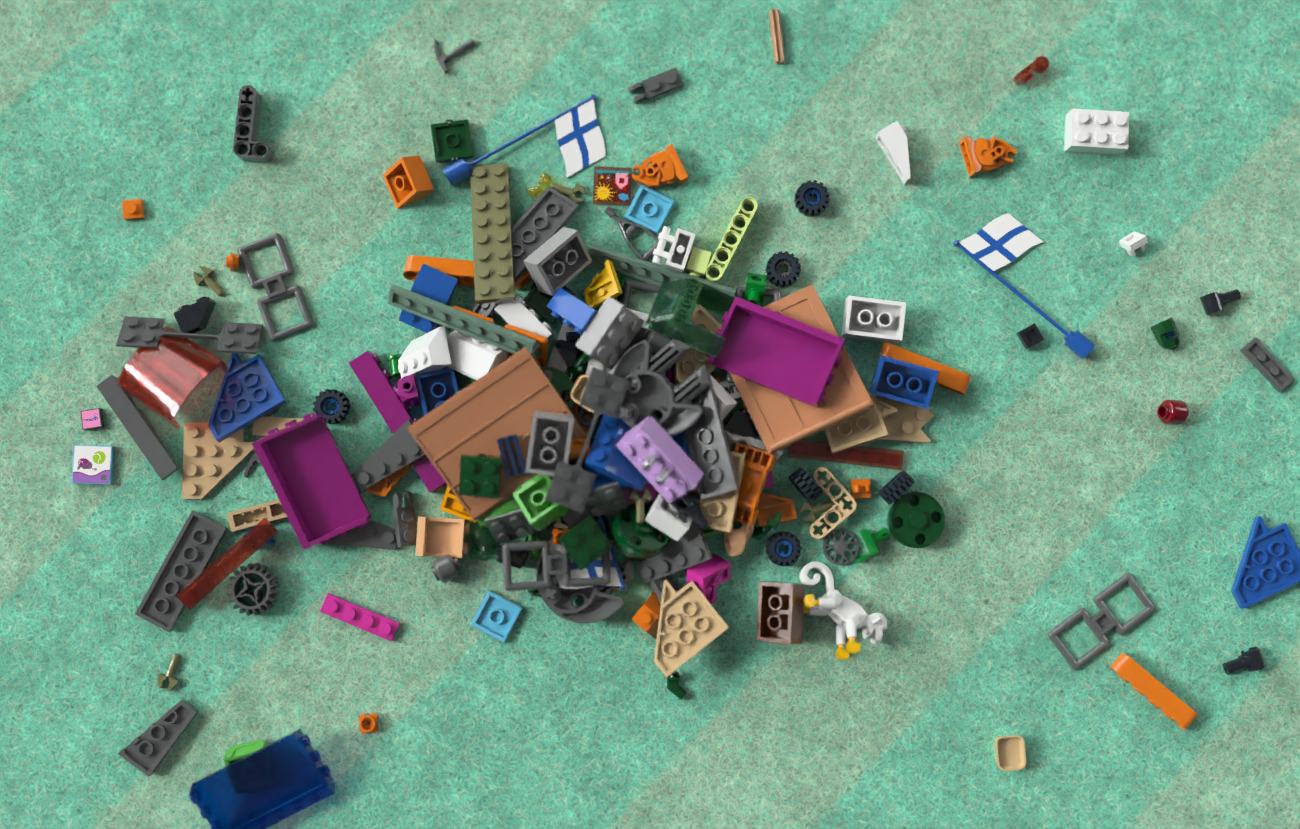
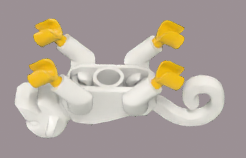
M814 561L805 565L799 574L801 583L807 587H813L818 584L821 578L820 574L815 573L813 578L810 579L808 573L810 570H819L825 578L826 593L822 598H818V600H815L814 594L806 595L803 598L804 614L807 613L811 616L829 615L837 624L835 629L836 645L838 646L835 654L836 657L845 661L849 658L850 652L856 654L860 651L861 644L855 642L858 629H862L864 639L869 637L872 644H879L883 631L887 629V619L881 613L867 615L861 605L842 596L838 590H835L833 574L824 563ZM846 635H847V638L849 639L847 645H846Z

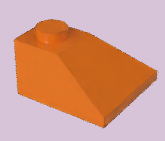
M653 591L631 620L657 640L661 603Z

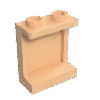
M418 517L415 556L442 557L450 554L454 558H464L465 554H468L469 543L465 542L466 535L470 533V523H467L466 519Z

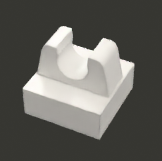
M1134 231L1119 240V243L1129 255L1134 257L1136 256L1135 250L1138 249L1143 252L1148 241L1145 235Z

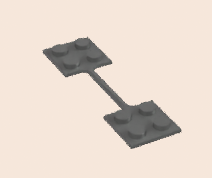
M125 316L116 346L157 349L161 337L219 340L217 352L257 354L263 324L223 322L222 331L217 335L163 331L165 322L163 318Z
M595 367L592 368L579 405L592 409L595 414L577 464L571 466L558 461L545 497L546 500L583 513L596 477L595 474L584 471L581 468L583 456L598 416L605 414L617 419L630 381Z
M618 482L591 489L584 509L588 511L589 515L596 517L628 508V505ZM522 509L484 519L497 544L535 534Z

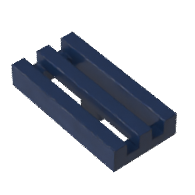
M514 434L497 439L507 478L526 473L517 435ZM512 439L514 441V445L521 466V469L519 470L517 468L512 447L510 444V440ZM502 442H506L514 471L510 472Z

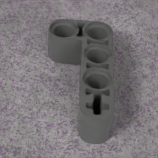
M245 85L239 91L233 151L245 162L269 163L274 157V152L265 142L257 141L261 96L251 85ZM252 111V114L245 118L246 114ZM246 130H250L248 135L243 136ZM248 148L245 154H241L243 149ZM267 149L266 154L260 156V152Z

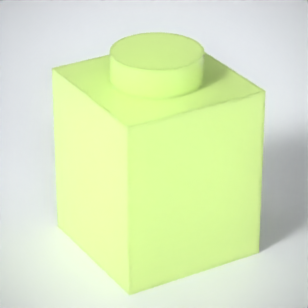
M693 247L686 272L699 278L700 276L704 277L711 252Z

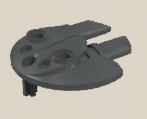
M672 339L653 355L651 344L647 340H643L633 345L623 354L615 367L613 375L630 381L618 413L627 425L633 428L651 415L669 436H673L687 430L698 420L703 413V409L700 405L691 404V401L710 385V378L705 364L679 386H674L665 376L667 369L692 349L690 346ZM633 380H637L638 382V388L636 390H633L631 387V383ZM658 410L663 413V418L660 421L655 417Z
M609 532L610 543L614 546L617 544L614 535ZM542 552L537 563L536 581H544ZM630 558L618 566L624 584L633 580L634 577L633 564ZM555 574L551 575L552 586L550 588L538 589L545 604L555 614L575 623L599 622L616 613L624 604L621 597L612 595V592L620 586L600 585L580 589H565L559 587ZM576 596H581L584 599V604L581 607L573 605V599Z

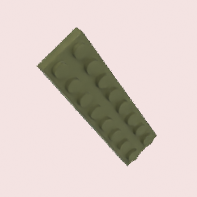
M508 163L472 166L473 170L470 171L475 302L476 304L515 301Z

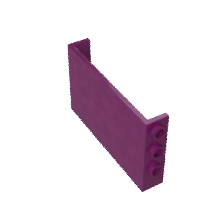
M735 297L729 312L724 313L721 329H717L715 333L713 347L710 346L706 353L708 363L817 408L818 404L823 403L826 392L824 390L826 385L830 386L832 383L834 367L838 368L842 359L840 353L844 347L845 339Z
M310 412L302 416L304 420L299 422L294 419L284 424L286 428L281 430L278 427L267 431V436L251 443L303 549L321 543V545L332 541V537L336 535L342 537L350 533L349 530L352 528L361 529L368 525L367 522L371 518L321 412L317 414Z

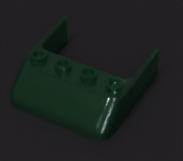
M694 278L662 283L646 320V325L653 331L683 342L692 348L717 358L726 338L693 324L691 317L696 304L724 316L725 312H729L735 297L707 286Z

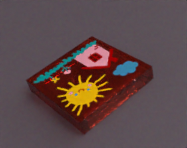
M594 166L593 205L630 206L632 168Z

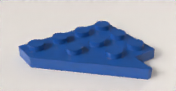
M237 353L231 354L208 423L211 432L218 442L223 441L287 402L259 354L242 363Z
M1255 517L1231 590L1241 609L1300 582V550L1286 523H1281L1268 530L1262 517Z

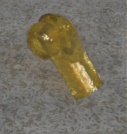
M542 173L538 185L528 188L530 197L541 195L551 185L549 174Z

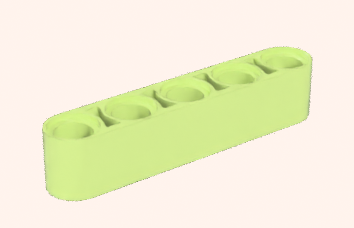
M746 197L740 203L706 269V280L715 283L721 280L756 213L758 205L754 198ZM749 204L753 207V210L748 212L743 206ZM742 221L745 224V226L743 228L736 227L735 222ZM728 237H733L736 240V243L730 245L727 243L726 239ZM723 253L728 259L720 261L717 256ZM716 270L719 276L712 278L709 276V271Z

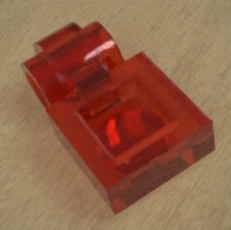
M1044 56L1037 57L1033 63L1015 76L1014 82L1017 85L1021 82L1026 84L1034 77V72L1043 73L1049 66L1048 59Z

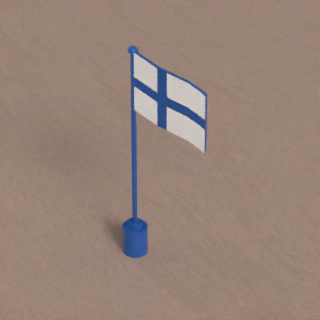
M592 94V97L471 163L468 160L464 162L463 159H460L442 169L451 186L470 177V171L473 170L472 166L554 121L557 141L565 162L566 178L572 176L605 157L604 139L596 119L594 101L597 99L596 95Z
M1009 213L994 219L976 234L962 241L955 240L953 242L954 246H958L1066 335L1064 345L1081 359H1084L1092 351L1095 344L1078 330L1073 332L1071 330L1068 333L994 272L1014 261L1029 248L1043 243L1041 239Z
M597 516L601 529L603 532H605L604 535L609 540L603 519L601 516ZM550 544V554H562V544ZM611 548L609 550L611 582L602 586H620L619 588L624 590L627 584H624L613 549ZM602 556L582 571L579 570L572 558L570 559L571 579L603 577ZM555 574L560 588L580 589L600 586L592 585L565 587L563 581V574Z

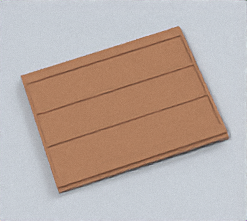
M813 284L764 306L766 309L839 337ZM717 329L710 331L713 339ZM843 347L840 353L842 359L839 367H834L832 374L834 378L830 386L826 385L824 390L826 392L823 403L818 404L817 408L730 373L768 454H773L874 406L845 347Z
M524 347L407 427V429L468 514L476 521L513 496L512 493L519 486L537 474L522 473L507 478L504 464L501 460L499 498H475V496L459 495L461 455L477 456V454H486L489 457H501L497 439L516 434L526 467L534 410L573 414L528 349ZM574 417L571 438L586 439L587 434ZM512 439L510 440V444L512 447L517 468L519 470L521 469V466L514 445V441ZM502 442L510 472L514 471L506 442Z

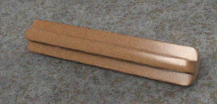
M771 9L769 17L775 64H783L785 62L780 11L779 9Z

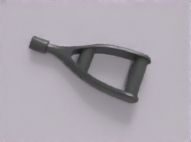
M609 206L605 213L617 222L629 248L639 259L649 261L653 256L654 249H657L658 237L647 228L620 218ZM628 225L629 227L624 231L623 227ZM637 229L646 232L656 240L655 244L643 256L635 250L628 240Z

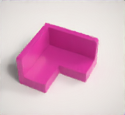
M715 553L711 554L712 559L688 567L686 574V585L693 581L710 604L716 601V587L730 579L731 563Z

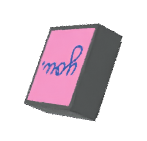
M102 408L80 411L83 430L104 427Z

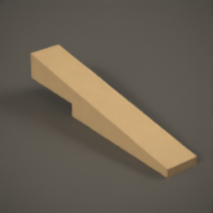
M279 499L227 513L231 532L288 518Z

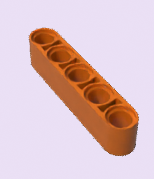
M410 255L406 259L403 276L408 280L415 281L422 264H426L459 279L457 285L475 287L474 261Z
M884 343L880 351V355L939 371L936 380L939 387L952 392L954 390L957 391V394L965 395L971 379L970 375L890 343Z
M1121 653L1111 665L1110 669L1112 671L1115 670L1117 675L1126 683H1131L1133 689L1142 696L1145 695L1151 704L1157 709L1163 710L1162 713L1173 722L1176 721L1177 725L1183 730H1187L1198 716L1193 709L1128 655Z

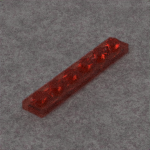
M806 439L788 446L787 457L893 470H902L904 451L855 446L832 454L829 442Z
M263 518L176 597L189 610L192 609L278 533L276 528L266 518Z

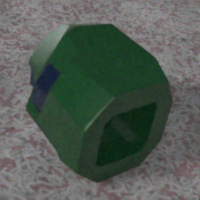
M1172 317L1150 327L1162 348L1167 350L1178 348L1180 342L1179 332Z

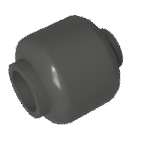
M446 554L434 560L431 569L437 581L441 580V582L446 583L459 576L458 569L461 568L457 557L453 558L450 554Z

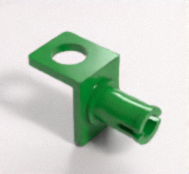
M748 273L744 300L761 307L763 306L766 275ZM753 278H758V279H761V281H755V280H752V279H753Z
M882 528L873 534H870L868 529L859 531L869 552L854 559V563L861 562L879 553L876 545L890 539V534L882 536L888 532L886 528Z

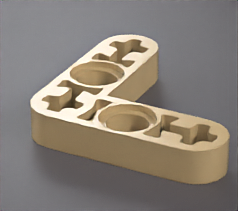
M824 467L815 470L814 480L835 505L810 526V534L816 539H822L857 508L854 498L834 475ZM820 471L822 473L827 472L826 478L829 481L832 478L834 479V482H831L827 488L823 486L827 484L823 479L818 480V473ZM838 485L841 492L838 496L830 494L831 486ZM846 493L847 496L844 497V499L847 502H853V504L851 505L852 510H844V503L841 500L839 503H837L836 500L841 498L843 494ZM831 512H835L839 516L838 521L833 524L828 521V515ZM824 518L826 524L831 526V528L828 530L827 527H824L822 535H815L814 527L816 525L818 527L822 526L824 523L821 520Z

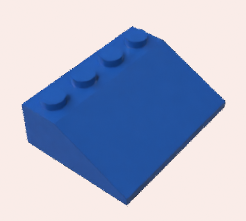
M604 414L585 462V471L595 474L598 478L618 482V484L642 491L646 478L616 446L625 433L632 428L624 422L619 414L617 419Z

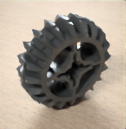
M248 563L247 567L243 565L240 566V571H234L236 577H229V580L233 583L226 585L228 588H231V591H228L226 594L232 595L228 602H235L233 608L237 609L240 607L239 613L242 614L246 611L247 616L252 615V613L257 616L260 614V611L266 613L267 608H273L271 602L278 601L274 595L280 594V591H275L276 587H280V583L274 584L278 576L271 577L274 571H267L268 566L263 565L261 567L260 563L255 565ZM250 573L260 575L264 581L256 582L254 578H251ZM243 580L244 589L240 592V584ZM252 586H259L253 593H247L253 588ZM267 587L266 597L262 600V590ZM249 596L257 605H250L242 598Z

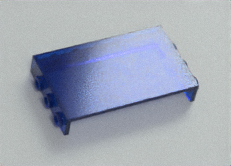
M298 729L192 783L189 798L193 804L198 806L202 818L207 819L211 829H266L335 794V782L331 777L329 767L322 763L320 753L311 746L309 736L307 734L304 735L302 730Z

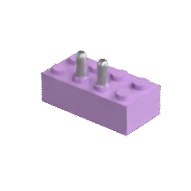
M651 415L626 432L616 445L668 503L695 488L704 475Z

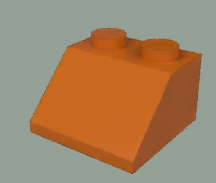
M420 155L401 157L382 175L397 209L425 198L434 190Z

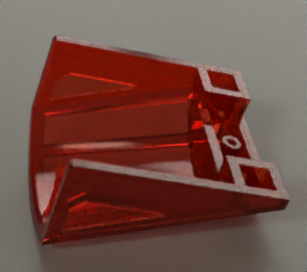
M170 326L162 329L165 332H177ZM163 336L159 340L157 349L138 348L123 368L116 384L175 428L179 429L180 425L174 420V417L190 394L214 369L219 367L226 372L227 366L221 359L188 338Z

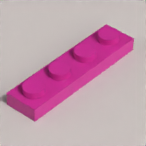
M330 593L327 594L320 610L324 614L389 641L393 640L400 624L395 620Z

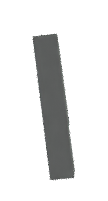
M111 375L98 384L96 387L161 480H165L179 470V467L146 415L137 407L120 379Z

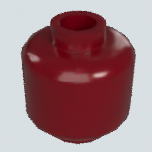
M1165 400L1158 407L1157 415L1164 424L1180 425L1187 419L1189 410L1187 405L1181 400Z

